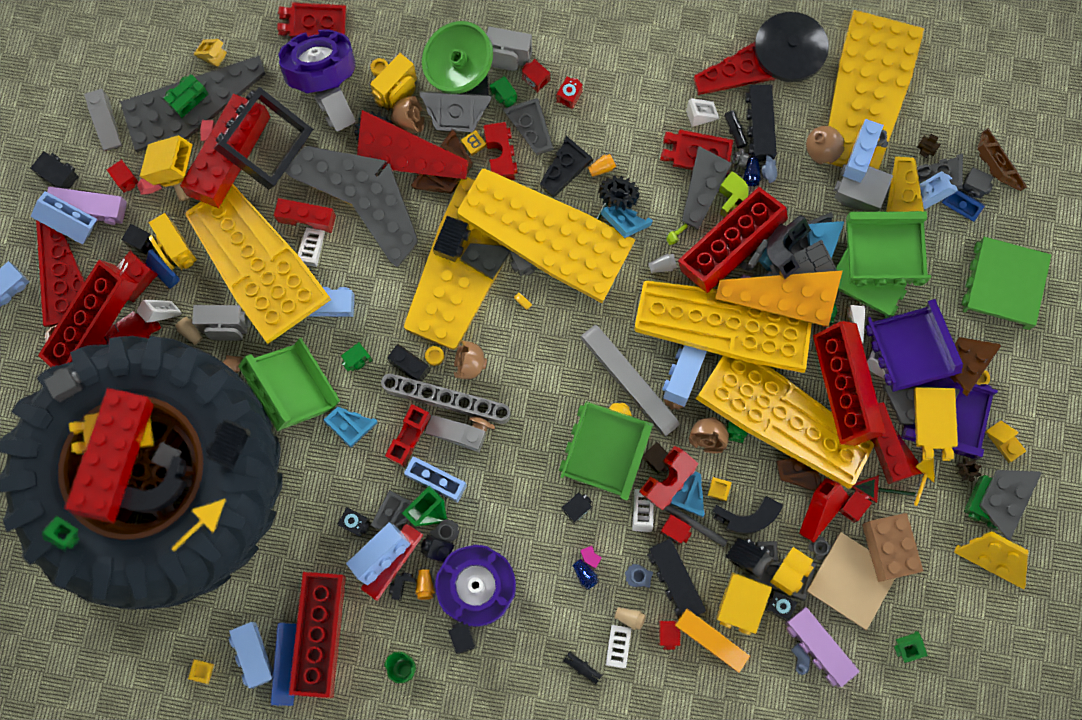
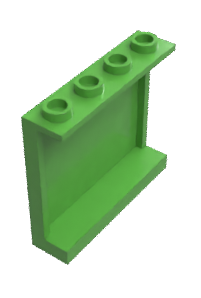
M927 211L849 212L846 217L849 283L856 286H865L867 283H875V286H884L887 283H894L895 286H903L906 283H913L915 286L925 285L931 279V275L927 273L924 229Z
M983 237L979 242H976L974 247L976 255L970 264L972 273L971 277H968L965 287L968 290L962 299L961 305L964 306L962 312L968 310L1023 324V329L1031 330L1037 324L1051 254Z
M847 247L836 266L837 271H842L838 291L884 314L883 319L888 318L890 315L894 316L899 307L896 305L898 300H902L907 292L905 290L906 285L895 286L894 283H887L884 286H875V283H867L865 286H856L855 284H850Z
M299 338L292 346L256 358L252 354L245 356L238 365L277 431L332 411L340 402L337 393L334 392L327 377L321 371L317 361L313 358L302 338Z
M586 401L584 406L580 405L577 414L580 419L578 424L574 423L571 432L574 437L572 442L568 441L565 450L568 456L566 461L562 460L559 471L562 472L561 478L566 476L621 495V499L628 500L653 423Z

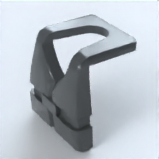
M764 239L758 249L756 248L752 252L754 255L748 265L742 261L738 266L746 271L752 270L767 248L768 241Z

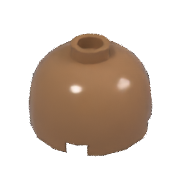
M408 96L400 99L395 103L393 113L391 114L393 124L412 134L423 131L425 121L424 116H420V111L423 109L417 97Z
M831 126L817 127L807 137V152L816 163H832L840 158L844 151V138L838 130Z
M461 341L463 346H458L454 366H458L457 372H454V376L460 379L476 378L482 369L486 368L487 359L484 358V352L479 345L469 341Z
M703 418L694 424L689 435V441L695 448H698L699 445L705 448L704 452L717 454L722 453L724 448H727L729 433L727 427L718 418Z

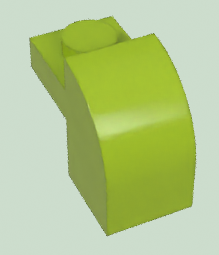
M733 171L727 176L719 189L720 193L729 198L721 208L720 215L726 217L749 194L746 182Z

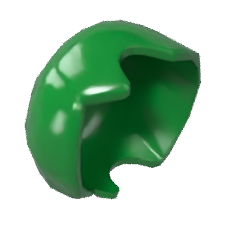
M402 651L393 652L388 655L384 662L387 677L394 683L405 684L414 677L416 664L414 659L407 653Z

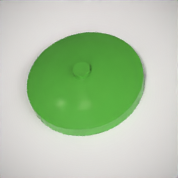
M456 21L439 28L425 45L422 54L424 75L441 92L448 94L467 92L476 87L488 74L493 61L492 43L488 35L474 23Z

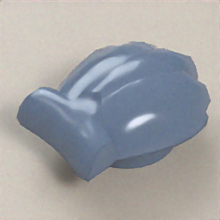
M766 156V164L762 165V175L769 183H772L777 178V162L770 156Z
M638 564L629 566L625 572L628 584L632 587L645 586L650 588L653 571H648Z

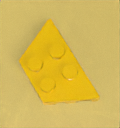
M992 531L984 534L982 537L970 540L969 544L962 547L957 545L955 547L954 553L1022 589L1026 587L1029 550Z

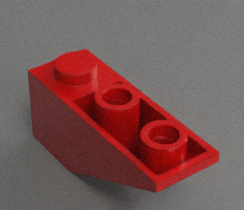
M826 477L816 489L799 532L801 536L815 542L850 497L839 483Z

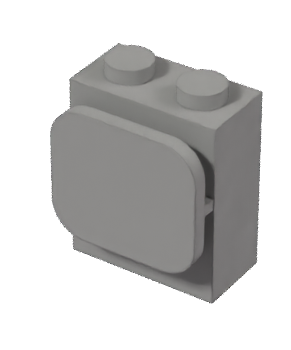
M488 26L486 34L493 47L491 67L516 71L519 65L524 66L527 62H530L532 34Z
M846 164L843 165L840 175L844 174ZM869 166L861 183L846 177H842L841 181L838 180L833 190L836 192L834 198L840 204L858 211L879 212L893 175Z
M193 305L192 324L211 340H243L241 333H247V328H250L251 321L240 305Z

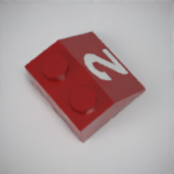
M131 250L117 265L121 271L138 284L128 299L133 303L158 275L157 272Z

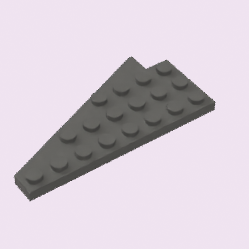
M260 56L195 76L206 88L209 95L183 118L176 114L163 99L166 92L171 88L174 89L179 82L120 101L135 151L146 150L150 143L178 135L188 140L201 129L202 120H212L225 109L233 94L241 96L266 75Z

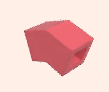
M202 120L200 129L201 141L207 140L215 126L214 120Z
M140 179L137 184L141 195L151 194L162 189L160 184L152 185L144 179Z

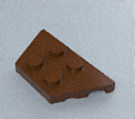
M990 129L984 130L981 133L977 149L980 152L979 156L982 161L990 167L991 175L1019 191L1027 188V185Z
M451 130L440 147L468 160L469 171L473 163L462 143L457 138L455 131ZM419 174L411 184V188L452 194L461 179Z
M959 337L955 342L963 367L960 374L952 375L950 378L954 383L958 382L964 389L962 393L965 396L969 395L1001 347L1000 344Z

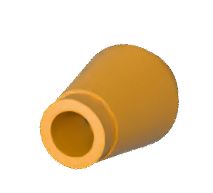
M604 154L591 164L588 170L592 177L613 171L616 164L610 154Z
M419 570L415 591L417 599H432L435 590L430 570Z

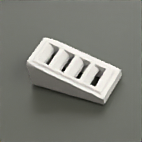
M306 228L298 252V256L305 265L317 267L325 231ZM310 234H316V235H319V237H318V238H314V237H309V235H310ZM308 241H314V242H317V243H316V245H315V244H309ZM307 247H309V248H315V250H314V251L306 250V248H307ZM305 254H310V255H313V256H312V257H306Z
M142 300L137 309V313L145 322L177 317L182 313L172 301Z
M850 305L847 308L849 322L857 323L863 344L865 306Z
M634 489L632 530L652 532L654 505L649 500H638V497L644 496L639 493L640 489ZM638 505L649 506V508H641ZM638 513L649 514V516H639Z
M611 625L606 658L607 666L626 669L631 628ZM615 631L626 633V637L615 636ZM613 641H625V645L614 644ZM612 648L624 649V653L612 652ZM611 656L623 657L622 661L611 660Z

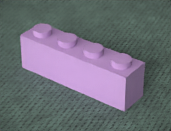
M48 187V193L91 215L97 221H104L110 225H115L116 223L123 224L127 202L121 196Z
M807 607L802 608L789 621L785 622L788 626L786 628L787 632L793 638L797 637L801 642L799 644L806 654H811L814 658L812 662L819 670L823 669L827 674L826 679L832 686L842 687L860 672Z

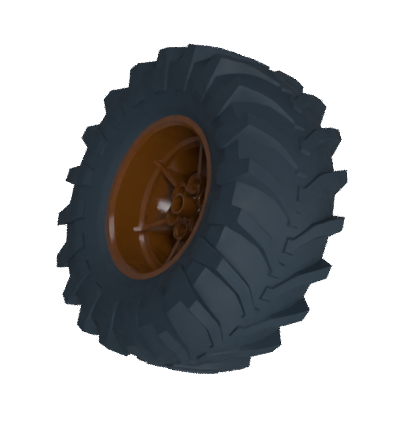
M137 336L109 338V345H89L70 352L73 362L53 366L42 372L36 378L43 386L42 389L23 397L16 403L11 413L20 418L19 423L0 440V453L8 454L6 466L0 474V493L6 492L8 504L3 518L6 532L16 530L22 546V557L30 566L35 562L43 570V574L47 576L53 586L77 594L78 598L97 605L129 610L167 608L189 602L197 596L216 590L231 578L230 574L250 561L259 549L256 543L270 530L276 515V511L271 509H273L282 490L283 475L282 473H277L281 447L278 437L272 433V424L263 405L254 395L253 390L231 368L216 357L175 339L150 336L149 339ZM68 368L72 372L76 371L82 382L79 384L83 390L61 402L54 399L44 380L51 377L58 369ZM107 388L148 397L154 404L150 415L151 424L168 427L166 432L154 443V446L139 448V456L135 460L127 483L128 487L134 485L135 489L147 491L151 486L156 488L164 481L165 477L161 479L160 472L167 468L152 462V455L157 452L161 442L177 450H180L184 442H186L190 450L193 467L187 466L185 475L180 478V480L187 483L186 488H189L188 492L176 508L173 503L165 509L152 512L156 521L144 524H130L128 522L136 512L122 507L119 508L114 523L73 515L65 508L84 453L76 454V452H72V443L84 442L83 432L78 434L70 432L69 423L85 422V415L99 413ZM224 419L251 431L233 470L206 458V449L210 442H214L216 428L219 423H223ZM226 499L214 532L203 523L175 551L172 550V547L200 521L192 510ZM56 516L78 529V542L72 549L68 547L65 552L43 539V531ZM62 534L58 538L65 540L66 535Z

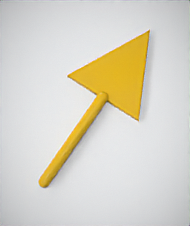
M931 459V461L922 460L916 466L924 475L914 506H918L926 479L928 478L935 483L934 459Z
M226 499L192 510L200 521L172 547V550L175 551L203 523L214 532Z

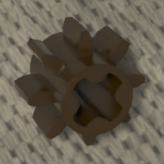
M930 134L929 137L924 135L917 146L920 149L919 154L925 158L929 154L934 156L941 145L937 142L938 137Z
M964 458L963 464L958 463L956 465L959 468L956 475H960L962 481L969 478L970 482H974V476H981L979 468L982 466L975 463L976 459L969 461L967 458ZM968 466L970 467L969 471L972 472L970 474L967 473L968 469L966 467Z

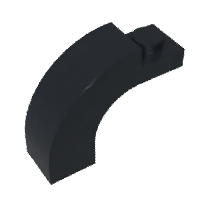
M799 215L787 226L781 223L768 240V257L776 272L784 279L799 268L794 255L790 252L791 248L811 231L806 218L802 215Z
M173 456L164 481L152 490L143 491L127 486L120 507L139 513H152L173 504L181 496L187 485L186 482L180 480L187 470L186 460Z
M765 496L757 511L752 515L738 516L718 505L714 506L711 514L714 515L713 519L722 524L724 522L728 523L725 531L733 534L748 535L759 532L769 526L779 515L783 504Z

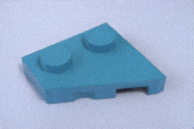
M607 206L601 212V215L624 238L651 226L653 222L650 218L644 220L636 216L638 212L627 208L623 210L619 207L618 210H615V206L610 208Z
M844 221L809 224L811 231L807 234L808 245L810 246L822 240L832 258Z
M340 407L334 409L323 419L324 423L350 448L378 423L374 418L369 419L361 416L359 413L348 412Z
M695 471L684 482L683 488L674 495L670 504L703 518L705 512L701 473Z

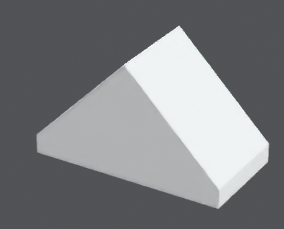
M692 98L688 101L686 112L692 127L719 119L714 102Z

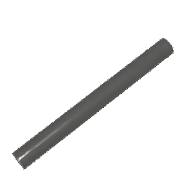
M669 504L663 509L723 547L726 545L728 540Z

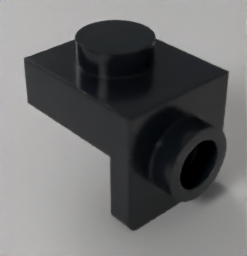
M427 534L426 539L421 544V553L427 558L444 562L447 556L452 553L455 545Z
M402 572L401 576L396 575L395 583H391L389 595H392L391 599L402 601L405 582L417 584V579L413 578L414 574Z

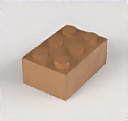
M907 513L876 519L862 524L878 582L924 572Z

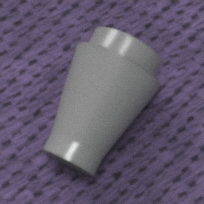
M667 253L648 263L651 274L673 271V269L677 268L674 254Z

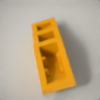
M685 609L675 624L677 628L738 673L750 657L737 645L688 609Z

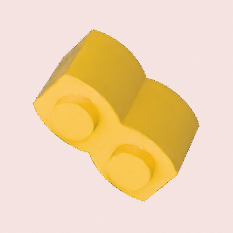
M792 547L770 583L790 596L793 592L798 593L804 584L801 582L803 576L808 577L814 568L811 566L813 560Z

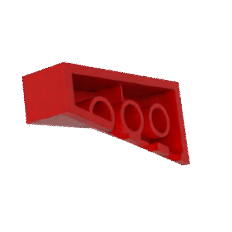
M878 403L886 433L871 439L874 444V449L888 485L923 474L916 467L919 462L893 426L885 403Z

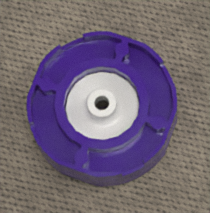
M318 30L319 34L307 36L305 32L291 39L278 53L279 65L285 83L289 87L307 94L330 88H338L344 80L352 76L356 66L352 46L346 35L333 30Z
M471 545L459 548L447 556L437 573L435 588L438 602L447 615L459 622L463 621L464 624L468 623L471 627H482L498 621L505 615L515 598L516 579L511 565L504 556L488 546ZM474 583H479L477 589H473Z

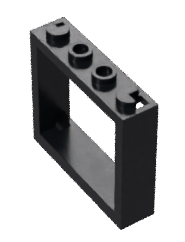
M259 87L255 91H250L246 96L248 100L246 104H241L235 111L238 115L235 119L231 118L225 125L227 130L225 133L221 132L215 140L217 144L214 149L270 190L279 181L314 129ZM257 100H260L300 132L270 176L227 144Z

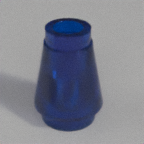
M751 157L748 159L743 176L747 186H758L762 180L758 158Z
M582 559L572 565L581 586L585 587L586 590L591 589L599 582L598 575Z

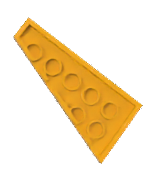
M842 271L791 274L786 279L777 275L720 280L715 299L828 327Z

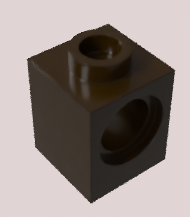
M656 442L643 454L642 459L657 474L661 471L666 473L669 470L668 465L663 462L668 452Z

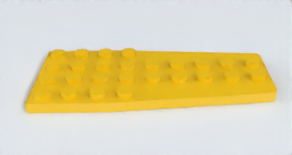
M853 10L839 60L828 126L838 130L844 138V151L840 158L832 163L827 162L828 164L843 167L844 164L847 165L859 130L865 119L882 124V130L887 132L886 141L889 142L913 75L925 28ZM879 146L875 148L869 164L870 167L879 170L887 147Z
M487 169L480 171L457 211V216L551 277L600 303H603L635 242V239L632 237L624 238L615 228L587 213Z
M468 177L467 179L460 180L443 216L404 323L406 331L452 350L458 348L499 273L498 271L492 280L463 263L459 257L453 262L439 257L433 252V247L447 216L465 222L457 216V211L475 181ZM469 224L471 234L468 241L464 240L462 247H464L462 255L470 243L503 245Z
M234 184L231 186L219 209L204 202H199L186 211L187 219L233 297L242 307V310L245 311V314L267 344L331 301L329 295L298 254Z
M644 281L634 326L635 332L745 362L805 373L812 323L716 300L717 289H712L706 293L696 286Z
M722 356L696 397V400L744 431L846 488H851L856 483L874 447L873 442L870 440L856 446L840 445L832 412L769 366Z

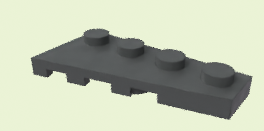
M700 146L697 148L681 222L696 230L700 228L732 164Z

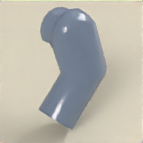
M797 644L791 651L797 657L796 672L804 675L808 673L810 668V656Z

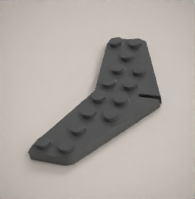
M311 146L304 147L290 163L285 173L300 182L352 204L389 261L396 267H399L417 245L418 237L391 165L388 163L382 172L376 176L387 161Z

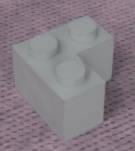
M339 87L316 92L317 95L314 98L321 111H326L328 116L325 119L330 128L334 127L337 132L356 123Z

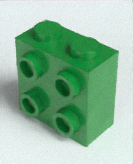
M983 475L978 478L963 512L968 514L970 519L977 522L982 521L987 524L988 528L998 531V527L992 524L989 516L979 507L992 479L987 475Z

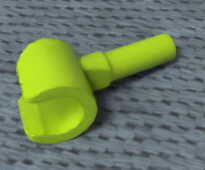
M686 223L678 230L671 231L668 234L666 240L669 245L679 241L677 235L688 228Z

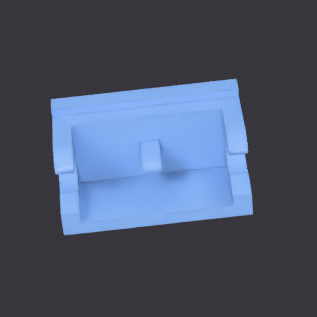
M941 171L920 183L924 209L958 191L957 187L950 183L951 176Z

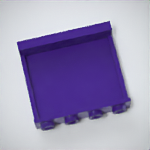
M936 299L929 300L925 308L872 322L871 317H868V322L865 326L866 334L868 337L871 336L873 340L871 342L874 353H878L879 367L884 369L886 385H890L892 392L962 372L963 363Z
M950 376L916 385L960 389L956 397L958 446L952 449L954 454L976 460L982 458L984 449L981 448L993 395L998 390L992 389V386L987 384H975L969 395L965 396L962 393L964 389L958 382L954 383ZM904 425L902 439L916 443L914 425Z

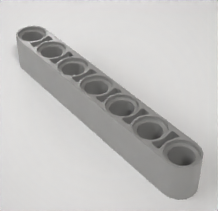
M596 324L580 336L583 343L649 421L653 423L662 436L666 437L680 425L677 418Z
M386 374L381 379V385L385 392L394 396L472 417L479 416L487 421L498 424L507 423L511 417L509 407L503 403L394 374ZM388 381H396L394 387H386ZM412 385L414 390L411 393L404 392L406 386ZM426 390L433 392L429 398H424L423 393ZM444 395L451 396V400L448 403L441 402V398ZM462 400L470 402L467 408L459 406ZM481 405L488 406V411L480 413L478 408ZM499 410H505L507 412V415L504 418H499L496 416Z

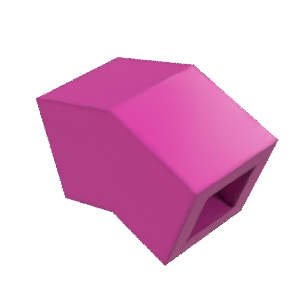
M592 546L580 550L584 562L596 569L602 557L595 554Z

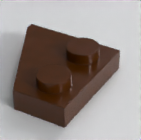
M794 458L776 461L779 481L816 491L820 486L821 479L818 471Z

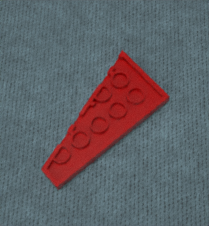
M753 42L733 56L723 59L717 65H712L696 74L694 82L697 94L702 95L775 80V78L768 75L759 65L755 56V42Z
M362 110L357 150L358 156L387 161L382 169L389 163L393 171L467 179L468 160Z
M36 220L43 326L52 327L58 325L85 280L65 235Z

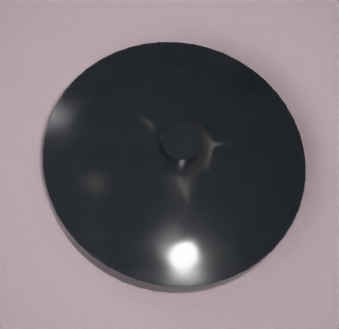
M782 12L770 17L762 24L755 39L754 50L759 65L768 75L784 82H800L811 78L823 67L828 56L829 42L823 27L812 17L799 12Z

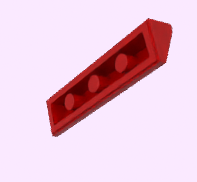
M408 524L403 526L401 532L411 545L388 568L383 570L368 586L364 583L361 586V590L376 601L380 599L423 537L422 533Z

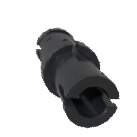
M735 110L725 113L724 117L730 128L729 133L733 136L737 149L746 147L748 142L742 131L744 128L739 123Z
M569 651L567 656L570 659L565 657L563 662L576 670V674L579 676L583 675L596 685L603 674L589 666V662L586 660L585 662Z

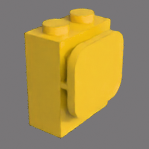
M401 53L370 83L374 102L381 108L384 106L387 110L393 109L395 103L400 99L412 96L416 89L415 81L417 76L414 64Z
M179 135L148 144L140 177L152 185L161 184L163 187L179 184L185 177L193 144Z
M166 213L148 222L156 234V239L153 235H150L149 239L162 260L171 270L175 269L172 261L181 270L191 267L197 261L178 228Z
M732 572L716 617L720 621L719 624L731 628L732 625L739 628V632L750 635L751 632L756 634L772 587Z

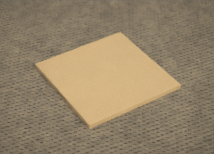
M840 532L807 592L861 628L867 630L895 579L878 582L869 550Z

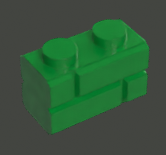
M190 74L181 78L179 84L174 89H169L163 99L176 114L183 118L209 93Z

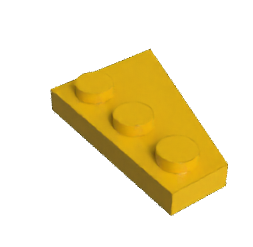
M895 156L892 172L893 178L890 184L886 212L924 211L916 159Z

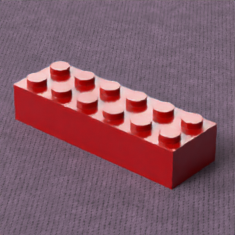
M233 94L180 184L186 196L218 209L221 206L241 169L214 149L217 144L215 140L221 132L225 133L227 130L225 125L231 118L235 119L238 115L235 111L241 104H246L248 101L246 98ZM255 102L227 142L228 145L246 158L250 155L271 118L266 106Z
M758 187L678 260L681 272L706 293L710 292L720 280H723L759 247L764 239L766 240L771 236L781 223L784 224L788 220L786 206Z
M98 260L38 356L50 367L73 362L70 354L72 351L89 345H99L138 284L114 264Z
M841 321L813 335L840 445L856 446L885 434L886 431L857 323Z
M107 388L65 507L73 515L109 523L115 522L154 404L148 397Z
M303 572L289 695L320 698L334 697L346 583L345 575Z

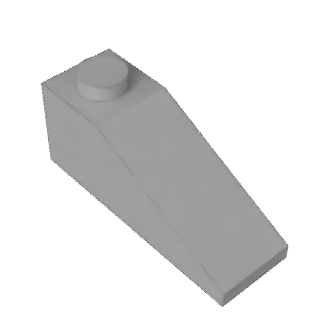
M103 89L85 93L87 107L103 150L107 151L121 147L122 144L109 97Z
M434 415L431 416L425 432L431 436L480 453L486 437L484 430Z

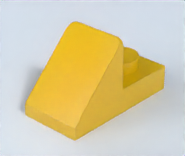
M219 39L202 40L194 55L218 67L227 52L221 48L224 43Z
M1000 420L985 431L1008 463L1026 452L1015 437L1018 431Z

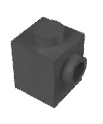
M972 167L963 182L961 190L967 192L971 197L981 199L985 194L990 193L994 185L991 183L993 176Z
M510 251L512 259L510 264L514 272L518 271L520 276L524 274L528 276L535 272L536 266Z
M68 368L58 369L51 377L44 380L52 397L59 402L83 390L79 384L82 381L76 371L72 372Z

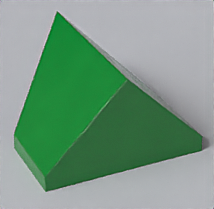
M430 485L402 512L415 527L439 524L447 519L444 499Z

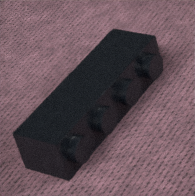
M750 85L748 92H745V103H748L749 108L746 109V120H749L750 124L747 127V137L751 140V144H748V154L751 155L752 161H766V156L775 159L777 149L772 85Z
M671 538L649 548L647 557L651 565L655 564L658 570L656 576L659 582H664L667 588L664 592L669 602L673 600L676 607L673 610L678 620L685 609H688L696 616L706 612Z

